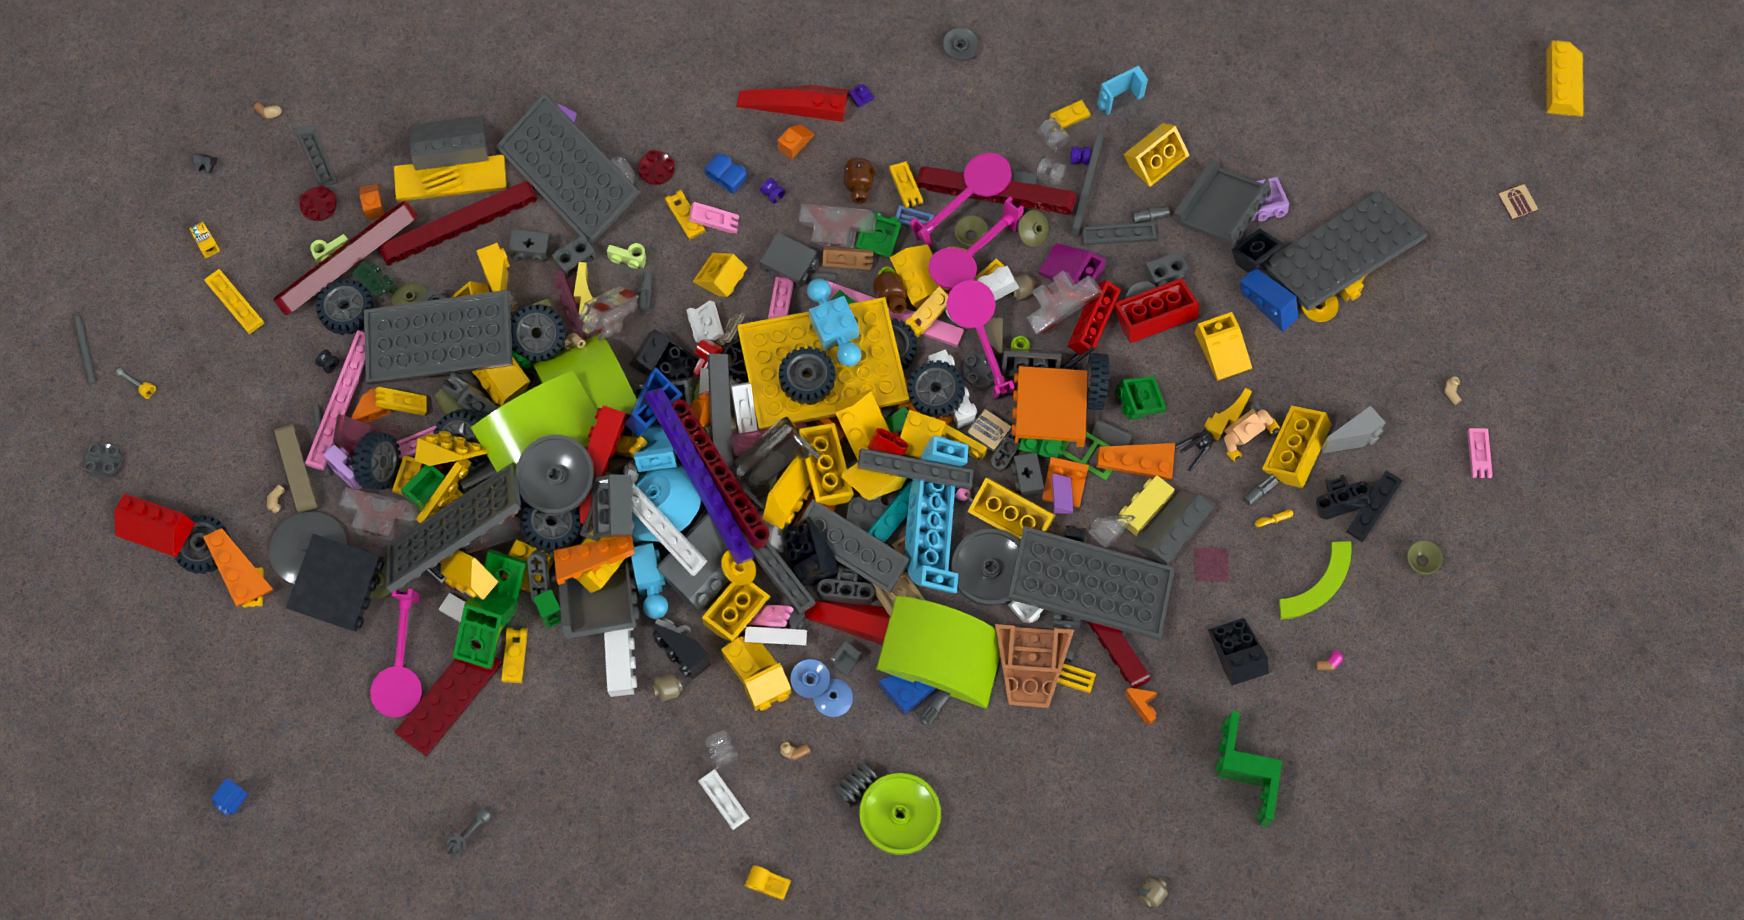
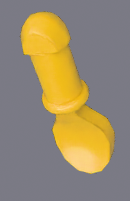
M1288 509L1281 513L1273 514L1271 518L1261 517L1255 521V526L1261 527L1273 522L1278 523V521L1291 518L1294 513L1291 509Z

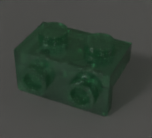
M363 260L352 273L377 298L385 290L394 293L398 289L393 285L395 281L387 274L384 276L381 273L382 269L374 262L370 264Z

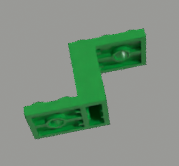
M493 550L488 551L484 568L498 583L483 600L478 597H470L464 604L453 658L488 669L492 668L500 631L516 613L527 561ZM500 570H504L507 572V579H504L499 575ZM472 640L479 641L481 648L474 647Z
M1232 710L1229 716L1225 717V721L1221 725V733H1224L1218 744V752H1221L1219 759L1216 760L1215 771L1218 772V778L1264 787L1260 791L1259 800L1262 801L1261 808H1258L1256 820H1260L1259 826L1267 828L1274 819L1282 760L1234 751L1240 712Z

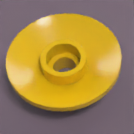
M1335 295L1319 304L1322 309L1314 307L1307 311L1301 305L1303 313L1309 319L1316 322L1331 320L1337 314L1339 308L1338 299Z
M729 550L724 553L721 565L726 577L731 582L741 586L751 583L756 575V567L753 560L751 559L737 565Z

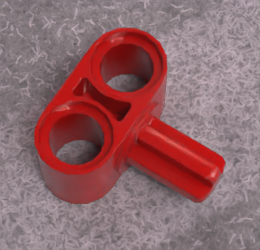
M710 339L700 341L695 349V355L700 357L693 371L696 376L700 377L701 368H708L707 355L720 354L723 350L722 346Z
M878 428L871 438L868 447L873 451L904 456L909 445L900 438L898 431L890 433L885 429Z

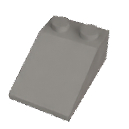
M1369 406L1328 436L1320 451L1323 454L1364 447L1368 443L1372 445L1379 439L1378 436L1383 433L1382 429L1386 422Z

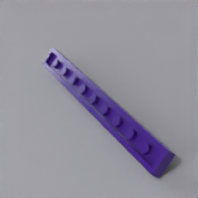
M659 388L648 391L644 395L735 562L738 565L755 557L664 390Z

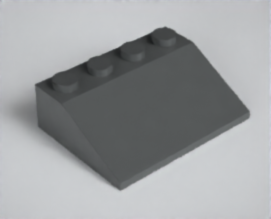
M484 115L411 125L410 148L415 171L488 161Z
M709 512L685 536L707 560L695 576L691 575L671 553L656 567L689 607L699 612L729 581L721 565L722 556L729 549Z

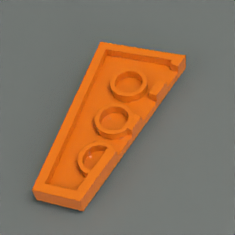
M1175 443L1099 447L1096 467L1155 478L1157 475L1161 479L1171 480Z
M222 528L203 536L236 607L274 591Z
M632 535L554 550L558 585L565 583L564 580L574 577V579L582 576L581 573L593 569L595 571L600 569L605 563L609 562L612 564L634 555Z

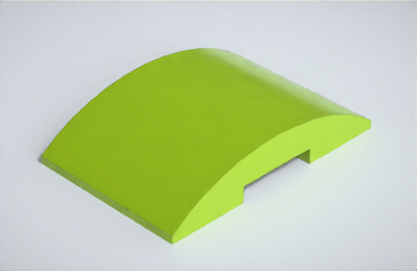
M601 333L584 340L586 344L583 348H578L577 346L570 347L569 349L560 350L558 354L550 359L532 362L541 383L573 370L596 410L598 408L602 409V406L605 405L630 414L637 400L616 356Z
M572 370L544 382L509 401L481 419L471 429L482 448L488 450L487 456L495 470L499 472L512 462L517 466L518 460L527 446L544 436H567L579 442L587 450L590 441L588 434L591 427L596 425L597 419H595L597 410Z
M896 596L876 669L910 682L918 681L950 693L949 696L986 709L1000 658L997 632L991 625L956 609L916 598Z

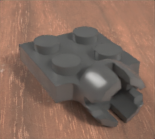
M859 493L857 498L852 497L849 501L845 519L866 532L888 506L882 504V496L868 501Z

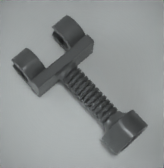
M1053 612V627L1069 630L1070 628L1080 629L1081 619L1072 617V621H1062L1061 614ZM1068 648L1064 662L1070 663L1073 662L1074 653Z
M479 807L474 813V821L468 825L463 833L459 835L454 832L453 837L447 840L448 854L451 850L452 852L458 851L454 854L453 859L458 858L461 855V850L464 851L466 849L465 840L468 839L473 831L481 823L487 824L492 818L482 807Z

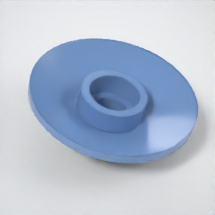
M807 659L799 662L793 668L790 681L792 688L798 695L805 698H816L827 690L830 684V674L822 662ZM809 677L814 679V682L811 684L806 681Z
M830 678L827 690L822 695L813 698L815 707L820 713L829 717H837L850 709L853 702V693L846 682ZM831 693H835L837 697L835 699H831L829 695Z

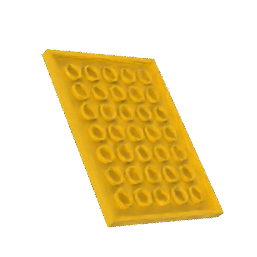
M885 297L848 304L859 326V337L849 342L856 344L861 350L860 361L852 367L844 366L838 361L837 351L839 345L823 350L809 320V312L737 325L749 383H751L759 431L837 416L835 413V403L868 390H872L879 408L908 403L910 401ZM803 346L804 349L811 346L813 350L818 348L820 352L824 351L826 356L831 358L835 367L836 377L833 390H831L829 396H825L824 400H818V403L815 404L811 402V405H806V402L799 404L797 400L795 402L792 401L791 397L788 398L785 392L782 391L779 383V367L783 358H786V354L789 352L792 353V350H800V347ZM805 373L802 376L805 378H809L812 375L809 373Z

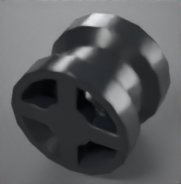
M326 349L317 356L315 364L318 367H323L324 372L329 374L338 366L340 360L336 356H332V353Z

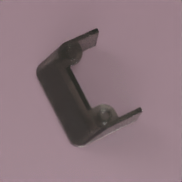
M784 417L733 462L731 471L742 490L763 510L765 505L761 498L769 494V481L795 457L807 459L813 454L819 459L821 456L798 427L788 417Z

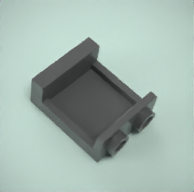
M777 233L760 260V269L765 272L769 269L795 282L796 287L800 288L802 283L806 284L808 281L809 271L811 269L814 270L818 264L817 251Z

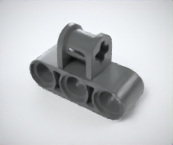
M839 564L837 580H821L818 584V596L822 601L869 605L874 600V588L871 584L857 582L858 573ZM823 588H830L832 591L823 593L821 590ZM847 589L851 593L849 595H843L841 591ZM862 592H869L870 596L862 597L860 594Z

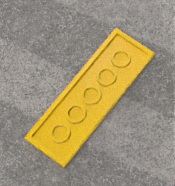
M504 155L488 156V161L416 171L413 164L394 166L397 201L507 189ZM455 166L462 184L428 197L421 178ZM438 184V185L433 186V187H430V188H428V189H432V188L437 187V186H440V185Z

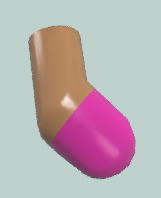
M1338 650L1332 651V655L1327 661L1316 660V670H1335L1342 663L1343 655Z

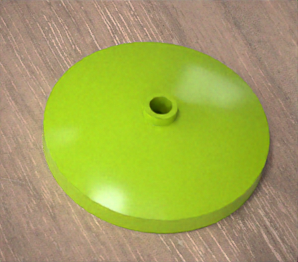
M894 773L881 777L867 789L861 801L860 823L865 836L875 847L889 854L908 855L923 849L932 841L940 825L941 807L936 793L928 783L911 774ZM902 813L904 818H896V815Z

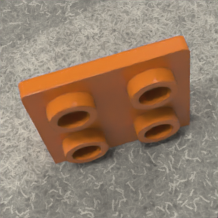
M1051 457L1042 500L1053 503L1052 474H1059L1071 478L1073 507L1079 508L1089 465Z

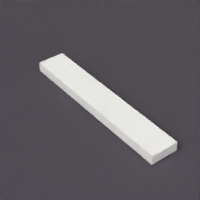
M633 483L632 501L634 508L632 512L691 575L695 576L706 564L707 560Z

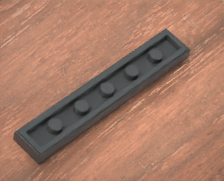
M311 124L295 128L296 135L319 186L337 184V176L315 125Z
M1097 133L1071 232L1072 236L1077 237L1080 232L1104 134Z
M708 354L711 441L729 469H732L728 354Z
M861 448L859 450L857 469L968 490L972 488L973 469Z

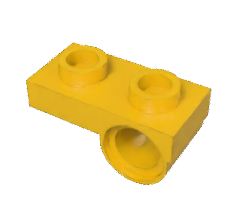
M754 865L745 887L784 901L791 880Z

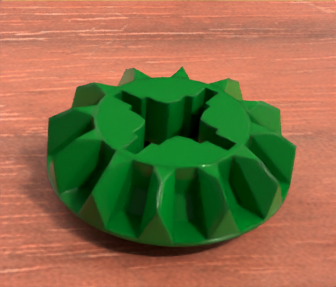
M512 348V356L518 365L525 369H530L532 366L530 360L522 357Z

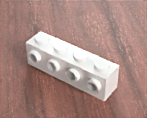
M1008 266L999 267L994 273L988 276H981L977 280L990 288L995 301L1019 289ZM946 308L945 311H946L948 317L951 319L950 315L948 314L947 308Z
M946 349L928 356V364L931 360L934 362L941 360L942 363L946 361L949 365H955L952 355H948ZM966 387L962 404L960 403L958 410L955 409L954 413L950 414L954 418L953 421L957 429L974 423L977 414L974 403L971 404L968 399L970 395Z
M634 628L604 633L607 691L610 697L634 694V688H637V678L633 676L636 660L635 656L632 657L635 643L630 633Z

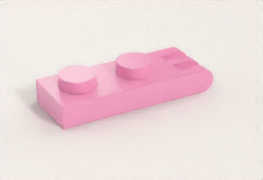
M697 202L692 203L689 221L728 233H737V228L735 227H738V222L734 220H739V215Z
M1469 428L1467 435L1471 477L1477 478V471H1479V478H1484L1486 471L1487 478H1492L1488 429Z
M763 605L747 625L785 627L787 624L785 620L790 618L788 613L791 614L794 609L790 606Z

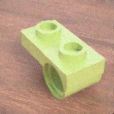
M343 234L328 244L323 240L314 241L310 249L317 264L348 242V239Z
M639 243L630 245L628 250L609 245L607 249L608 259L613 263L620 264L622 262L633 269H638V267L643 269L645 266V249ZM636 253H640V254H641V255L638 256V257L633 256V255L636 254Z

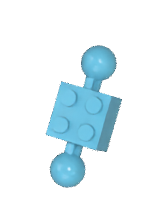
M821 278L812 280L807 287V294L812 301L819 303V306L809 309V320L823 350L839 345L837 351L838 361L844 366L852 367L861 359L860 348L856 344L849 342L859 337V326L844 296L830 301V284Z
M632 536L633 543L637 545V547H634L635 554L631 558L639 596H648L644 600L643 611L649 618H662L668 611V602L665 597L659 594V592H663L662 585H665L663 575L656 568L661 563L658 549L654 550L653 543L649 544L651 541H642Z

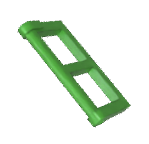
M1086 431V438L1093 441V444L1083 460L1065 451L1070 441L1062 442V455L1073 462L1088 465L1087 461L1098 445L1101 447L1110 445ZM1090 465L1088 467V471L1105 481L1113 471L1106 469L1102 473Z

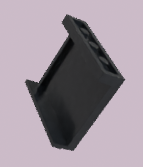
M312 534L286 609L357 632L364 623V611L368 610L371 599L369 597L371 592L375 591L378 581L376 578L378 572L381 573L383 570L384 557Z

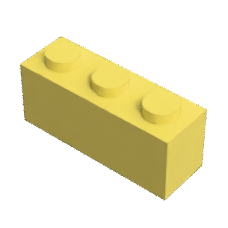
M1157 475L1153 480L1150 478L1143 486L1145 489L1133 496L1131 505L1129 507L1124 506L1119 513V523L1135 536L1142 531L1173 496L1175 491L1173 487Z

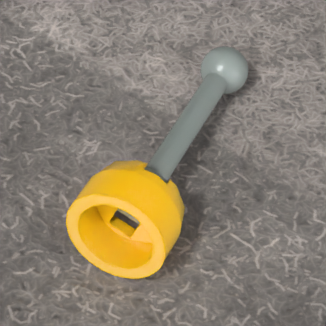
M122 368L116 370L117 375H122L137 385L140 395L144 398L149 399L156 391V387L151 383L144 382L141 384L124 373Z

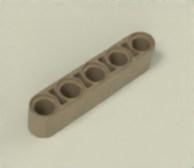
M294 424L274 429L298 513L318 508L315 502L316 497L313 487L310 485V476L305 468V459L300 450L301 445L299 438L296 436Z

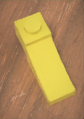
M579 262L574 291L575 303H580V321L595 322L596 316L600 315V305L597 304L596 298H592L588 289L587 264Z

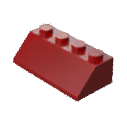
M1183 278L1115 302L1114 305L1122 331L1130 343L1198 318L1199 303Z
M125 493L114 510L115 536L175 558L195 525L183 513Z

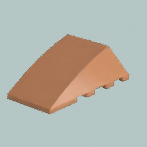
M995 624L1009 705L1049 708L1074 630L1019 628L1014 625Z

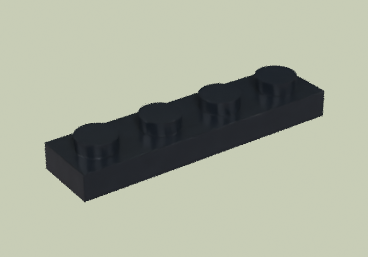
M1386 470L1371 492L1372 500L1370 504L1360 509L1346 533L1363 542L1403 480Z

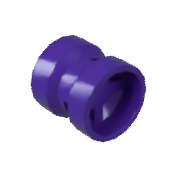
M1071 146L1070 164L1082 163L1083 165H1089L1090 147L1078 148V146Z
M773 178L766 180L760 188V192L769 196V200L773 204L778 202L775 199L776 196L781 199L786 193V190L778 186Z

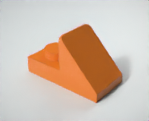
M1134 688L1127 689L1124 695L1147 726L1153 724L1157 718L1155 716L1156 712L1147 703L1153 700L1157 693Z

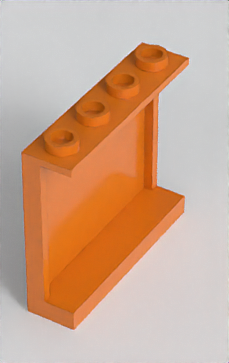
M1019 366L1018 373H1014V385H1017V390L1013 392V401L1016 402V407H1013L1012 418L1016 419V424H1012L1011 436H1015V443H1018V438L1075 441L1076 447H1084L1086 438L1088 371Z

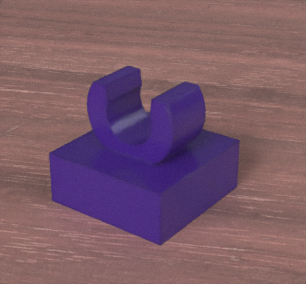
M860 84L849 92V96L858 108L874 100V96L865 84Z

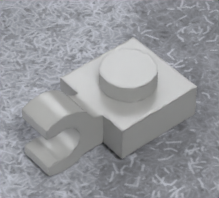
M626 463L623 473L624 475H631V481L635 484L639 475L636 465Z
M657 618L655 624L680 634L683 631L689 633L691 631L686 625L676 627L668 619L660 620Z

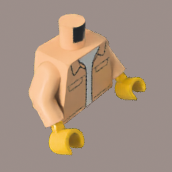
M1251 409L1224 429L1227 434L1224 438L1228 450L1227 456L1235 462L1237 456H1242L1236 445L1247 443L1265 428L1273 434L1272 431L1275 428L1280 429V426L1266 410H1259L1256 413L1254 409Z

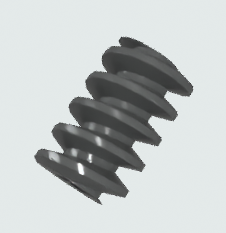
M862 763L857 764L858 770L855 768L851 770L852 775L846 774L845 778L847 781L840 780L841 787L838 785L834 786L837 797L848 808H850L849 800L856 802L855 794L860 797L862 796L860 789L867 791L866 783L873 784L872 777L878 780L876 774Z

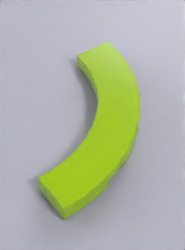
M1351 541L1331 542V556L1327 571L1314 587L1301 595L1279 599L1280 620L1296 618L1320 608L1334 596L1343 583L1349 569L1352 551Z

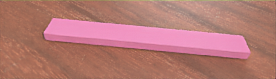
M827 281L831 287L829 300L839 290L855 302L876 299ZM888 307L891 321L895 318L898 319V322H905L915 313L905 308L902 313L896 314L891 312ZM919 319L916 323L920 326L923 322ZM936 319L922 335L958 347L964 329Z
M359 330L356 332L306 459L305 465L322 471L326 468L327 461L323 454H325L329 446L335 445L365 367V332Z

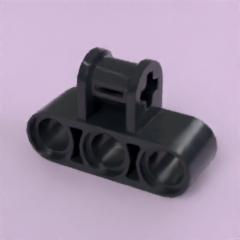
M1344 474L1340 475L1337 479L1326 480L1325 485L1329 493L1319 496L1316 500L1318 515L1322 519H1331L1370 504L1372 500L1370 485L1363 481L1349 485Z

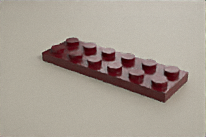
M472 640L474 647L481 648L479 644ZM495 657L492 668L488 669L455 658L394 733L427 757L503 664L502 661Z

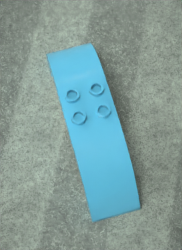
M933 436L925 447L920 460L962 467L967 463L969 445ZM913 479L909 496L905 537V557L911 560L906 567L908 574L917 585L955 594L957 593L958 573L948 571L955 487Z

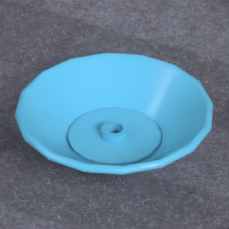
M677 463V467L639 473L635 485L679 531L686 528L699 511L701 498L683 465ZM632 512V520L634 521L632 536L642 541H659Z

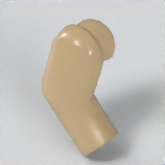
M571 333L567 336L563 347L565 349L574 346L583 348L586 342L578 334Z

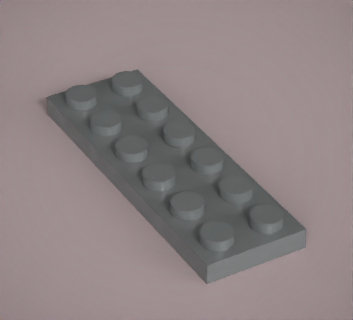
M812 499L799 521L808 516L811 517L837 561L888 593H891L911 560Z

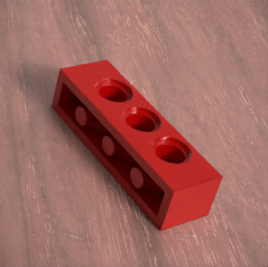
M1108 280L1093 286L1067 347L1079 355H1082L1092 347L1096 348L1121 291Z

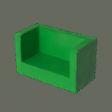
M425 465L401 489L403 497L421 511L445 479V476L435 467Z
M552 590L533 597L547 629L562 622L561 609Z

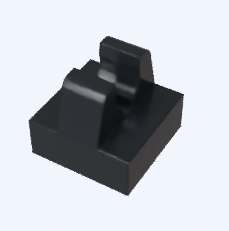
M193 154L192 162L195 164L196 171H201L204 165L206 168L205 173H211L218 157Z

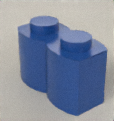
M718 153L704 168L707 177L732 194L747 180L745 168L732 163L731 158L725 154Z
M225 778L211 797L214 801L212 805L225 815L229 813L234 815L248 794L234 782Z

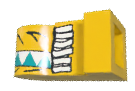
M203 221L189 228L205 259L220 251ZM214 247L212 251H209V252L206 251V250H208V249Z

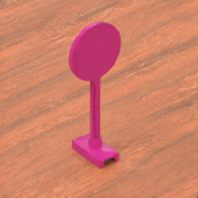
M984 153L971 159L964 172L967 188L924 225L915 217L909 222L917 240L922 239L924 245H929V248H931L933 243L929 234L969 196L974 193L978 196L988 197L997 195L1005 190L1012 176L1011 167L1007 160L995 153Z
M1009 197L1005 200L1003 215L1000 221L967 251L951 247L936 252L929 262L928 271L931 279L937 285L951 290L962 281L974 280L977 265L972 256L1005 227L1016 233L1024 207L1021 205L1016 208L1012 205V198Z
M975 280L962 281L950 291L946 303L947 311L951 319L959 326L976 329L994 376L995 386L992 396L996 400L1000 394H1012L1015 387L1012 380L1006 382L1004 376L1001 375L983 326L988 323L994 314L996 306L995 297L990 288L982 282Z
M396 589L392 592L391 596L399 601L400 609L395 665L381 671L373 680L370 690L371 701L376 710L392 718L404 717L411 713L420 702L423 694L422 684L418 676L410 669L403 667L409 610L411 609V603H419L420 595L413 589H408V592H401Z

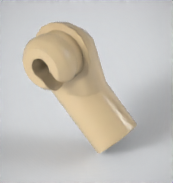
M1455 376L1447 380L1444 390L1454 406L1462 401L1456 393L1460 380Z
M279 484L267 496V508L273 513H277L281 509V505L278 504V498L285 492V489Z

